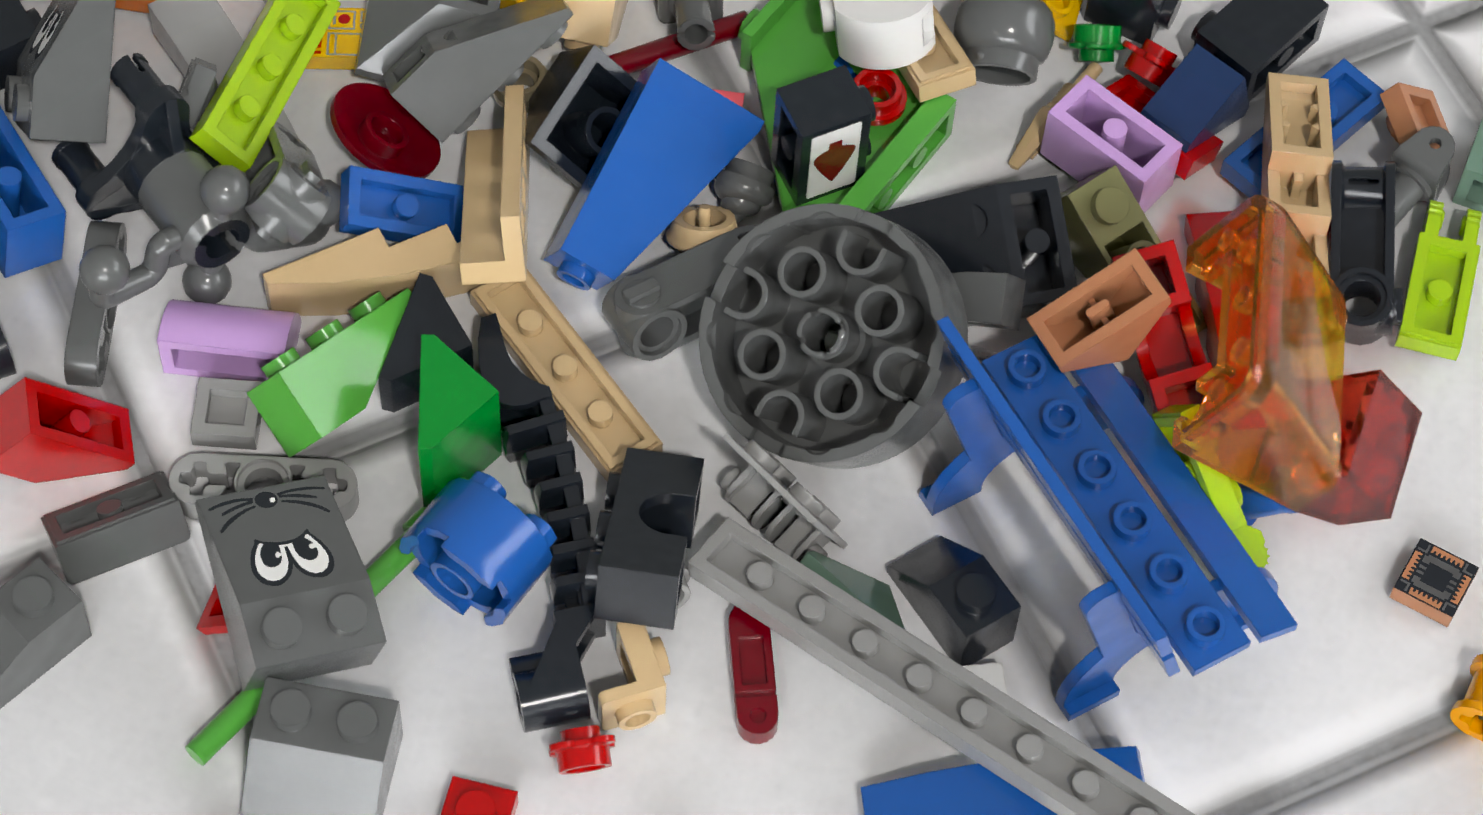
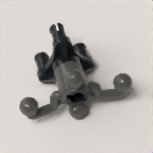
M133 53L132 57L138 68L131 61V58L126 55L119 59L111 70L110 79L134 105L136 118L128 140L115 158L105 167L90 149V145L87 142L62 141L59 143L51 157L55 166L63 172L76 190L75 198L77 203L92 220H103L115 214L143 209L160 230L148 242L143 263L133 269H130L127 256L112 245H97L85 252L79 263L80 278L84 286L88 288L91 302L96 307L103 309L117 306L149 290L164 277L168 268L184 263L188 265L182 276L186 295L195 302L216 304L226 298L232 287L231 273L226 263L235 258L245 246L255 252H271L309 246L321 241L328 233L329 228L338 223L340 219L341 186L330 179H324L327 190L332 196L331 204L322 221L307 238L298 244L292 245L290 242L283 243L273 237L266 241L255 231L253 220L244 208L250 198L251 191L247 176L233 165H221L189 139L192 134L189 122V104L175 87L165 85L149 66L146 58L139 53Z

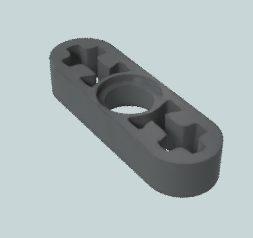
M91 221L87 229L82 258L86 251L97 245H112L126 255L127 234L125 224ZM80 274L65 347V381L67 385L101 387L107 367L117 306L107 309L96 307L89 298L88 288L82 283Z

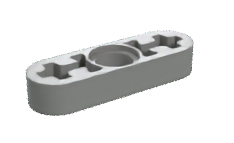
M194 453L177 461L169 474L170 490L177 495L184 516L192 519H199L195 507L196 500L227 494L226 489H230L229 477H234L235 492L247 490L251 482L261 477H271L282 484L292 482L293 480L324 475L327 483H334L338 486L339 492H335L334 498L344 521H347L354 515L359 505L358 484L354 471L347 464L334 459ZM207 477L210 485L205 486L203 495H191L190 487L195 486L197 478Z

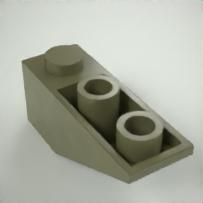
M1116 165L1090 175L1060 193L1073 264L1086 279L1110 265L1111 258L1114 256L1128 253L1134 248L1138 250L1161 243ZM1190 292L1193 318L1197 333L1207 328L1201 309Z

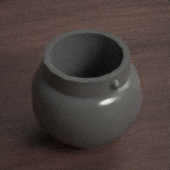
M963 0L958 8L953 35L975 67L976 81L1002 86L1030 85L1036 82L1038 67L1045 62L1051 51L1055 37V20L1052 11L1043 0Z

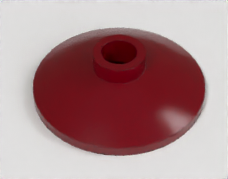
M352 83L340 89L333 98L330 106V118L333 128L347 150L368 168L425 179L438 166L441 157L439 140L394 99L387 88L371 83Z

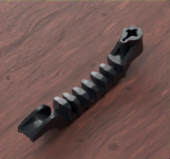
M494 313L482 317L480 321L478 335L480 375L499 391L501 442L505 455L510 463L521 460V470L527 487L529 489L535 487L534 498L539 514L552 527L557 536V540L550 547L552 560L548 567L552 579L550 582V595L555 610L553 611L552 632L543 652L509 658L518 712L523 731L527 733L591 719L581 661L594 639L606 636V620L594 618L596 591L585 590L584 588L590 550L596 549L594 538L590 537V512L588 505L584 504L583 480L580 471L576 472L575 449L572 440L567 441L566 417L563 409L556 410L550 387L528 378L512 363L504 344L497 314Z

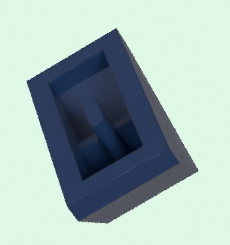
M1196 44L1146 104L1140 114L1182 143V151L1187 153L1245 116L1250 107L1245 77Z

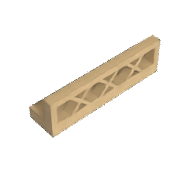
M524 85L505 86L504 128L467 131L459 263L462 285L526 281L530 147L525 143L527 112Z

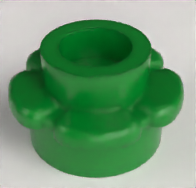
M1074 24L1073 41L1067 42L1069 48L1079 49L1078 60L1114 62V51L1126 49L1121 43L1122 25Z

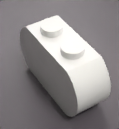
M819 0L823 33L835 31L839 56L855 66L872 70H889L904 67L923 58L936 43L933 0Z

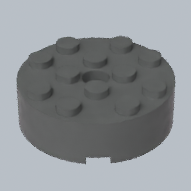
M832 203L811 204L783 211L768 218L743 236L723 259L726 265L715 283L711 296H705L699 323L700 361L708 389L717 407L728 422L747 440L754 439L767 451L790 460L819 467L852 469L886 461L909 449L921 440L946 412L942 401L953 388L960 384L962 373L956 366L936 321L948 316L968 345L967 316L961 293L949 268L932 247L919 236L892 221L857 207ZM836 322L841 326V329L838 330V339L829 349L830 352H826L825 336L829 328Z

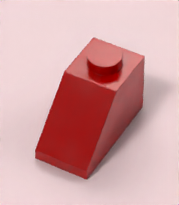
M26 377L0 395L1 474L33 483H41L122 471L135 465L129 410L127 408Z

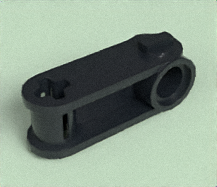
M1333 160L1329 287L1326 288L1325 296L1320 295L1319 324H1328L1329 334H1336L1345 342L1359 346L1372 344L1382 338L1383 335H1392L1393 326L1402 325L1403 288H1394L1395 161H1385L1383 167H1345L1342 160ZM1361 296L1372 300L1378 308L1370 315L1357 316L1349 312L1344 305L1348 300Z

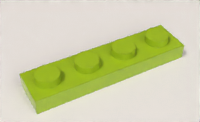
M268 0L189 139L221 165H233L243 172L250 169L341 3L338 0Z

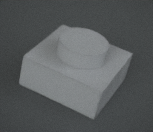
M199 377L190 430L192 445L257 450L262 416L247 395V392L262 382Z

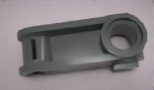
M276 122L253 165L244 172L249 180L251 189L250 198L244 208L253 220L256 233L263 239L268 241L270 237H273L283 243L290 242L292 245H295L307 238L322 221L329 209L332 196L327 190L312 151L290 130Z
M745 225L735 228L642 272L625 276L609 289L602 302V313L618 334L622 350L629 356L653 361L663 358L674 349L698 339L705 296H711L715 283L726 265L723 259L736 243L757 225Z

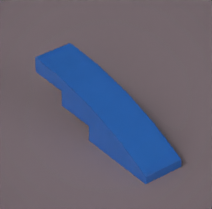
M1137 746L1093 749L1145 782L1140 751ZM979 763L921 773L860 787L864 815H1057Z

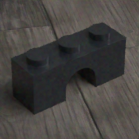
M627 447L621 473L610 471L605 495V510H600L595 535V549L602 551L590 550L585 575V590L596 591L595 619L674 629L682 592L686 548L691 549L699 512L704 458Z

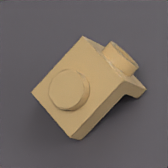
M619 622L616 623V653L627 684L601 691L598 694V719L602 730H610L617 727L622 730H635L650 724L658 715L665 714L666 683L663 676L670 675V665L661 638L658 636L650 639L646 626Z

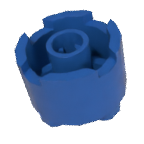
M476 471L469 480L457 478L449 481L403 535L399 550L403 554H410L412 552L420 564L413 574L435 597L461 615H464L470 606L487 613L484 617L485 624L496 626L506 621L550 566L552 560L550 547L557 540V536L552 527L542 518L534 514L525 515L519 508L505 499L507 493L494 477Z

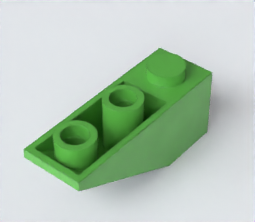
M409 288L388 301L385 300L380 291L348 311L355 323L344 329L339 320L336 319L305 339L312 350L309 353L300 357L295 348L292 347L261 368L268 379L247 392V395L289 458L366 409L412 293Z

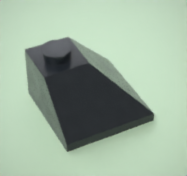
M596 45L560 52L529 99L525 143L580 189L636 80Z

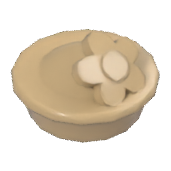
M701 204L686 207L672 221L671 227L666 232L667 242L679 251L678 254H681L738 228L735 215L730 210L720 206Z

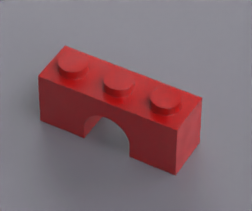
M1174 239L1138 249L1137 251L1172 301L1135 350L1153 414L1170 405L1199 404L1202 412L1206 413L1213 421L1217 432H1223L1228 427L1229 421L1211 362H1207L1199 340L1191 308L1192 298ZM1125 254L1112 257L1111 263L1121 258Z

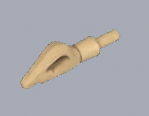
M1091 62L1073 84L1065 83L1053 100L1038 111L1026 133L1016 145V150L1008 162L1012 169L1019 170L1029 159L1033 160L1040 152L1048 111L1086 75L1096 80L1103 72L1102 67L1098 63Z

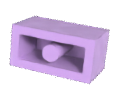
M1086 75L1048 111L1040 153L1077 181H1081L1090 175L1116 165L1145 213L1173 185L1183 144Z

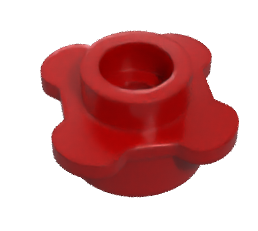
M1146 38L1141 48L1127 40H1124L1122 43L1123 46L1132 50L1123 67L1158 87H1161L1176 69L1172 65L1177 55Z
M591 725L563 730L560 732L561 742L549 745V757L557 758L559 774L568 775L611 767L610 749L615 747L616 739L615 735H601L600 727Z

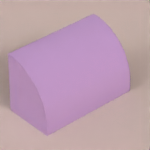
M172 299L165 308L157 337L163 372L207 378L264 382L268 378L261 368L292 347L296 350L302 323L300 314Z

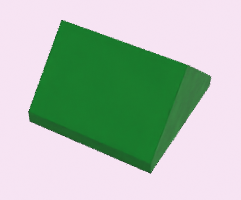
M421 334L418 456L423 507L427 508L449 481L460 477H465L469 480L476 471H484L502 455L499 391L434 334Z

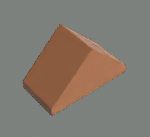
M1134 248L1028 317L1027 321L1060 371L1064 373L1128 360L1172 301L1140 253Z

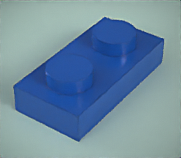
M350 165L341 173L339 232L361 235L379 228L385 240L402 242L447 224L456 242H461L464 186Z

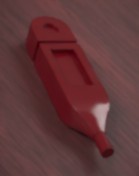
M734 605L728 621V642L736 727L739 735L745 741L752 744H762L774 737L777 732L779 716L771 631L769 627Z

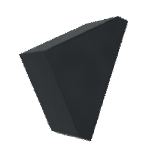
M419 274L378 377L383 410L396 412L419 402L421 334H434L474 369L472 343L435 280L430 275Z

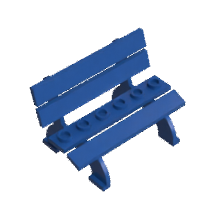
M948 316L936 321L956 366L966 379V382L953 388L942 401V405L964 451L941 472L933 484L920 490V499L933 516L981 492L983 482L988 474L1005 458L1016 452L1105 583L1089 592L1079 603V608L1096 648L1071 670L1057 691L1055 702L1068 722L1119 696L1120 689L1113 680L1114 676L1124 664L1147 646L1169 677L1180 672L1175 655L1172 653V647L1192 677L1249 648L1251 641L1243 631L1247 628L1251 630L1259 643L1296 630L1297 622L1277 595V581L1267 569L1257 567L1143 406L1144 395L1133 379L1122 376L1113 363L1069 371L1079 384V386L1074 388L1065 374L1060 371L1037 335L983 360L980 364ZM1109 428L1214 577V580L1209 582L1104 430Z

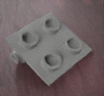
M727 433L722 437L750 464L744 471L739 467L732 469L722 479L720 485L726 491L725 500L733 504L748 520H751V525L755 529H762L770 523L764 534V537L769 542H775L774 545L779 550L798 562H801L806 553L810 551H816L824 556H828L823 547L830 540H833L845 549L848 544L833 530L841 520L799 482H796L789 488L797 478L782 463L762 448L754 439H751L743 447Z

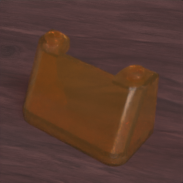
M1254 195L1187 247L1185 271L1222 290L1217 365L1196 380V391L1205 395L1193 419L1190 420L1182 415L1174 421L1172 448L1275 502L1298 512L1320 495L1329 493L1335 487L1341 475L1342 465L1339 460L1345 327L1348 315L1345 297L1283 206L1263 195Z

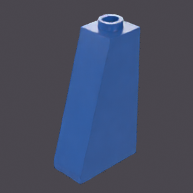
M659 58L641 71L543 260L558 268L556 274L560 279L581 290L587 291L590 288L598 290L613 282L760 132L765 121Z

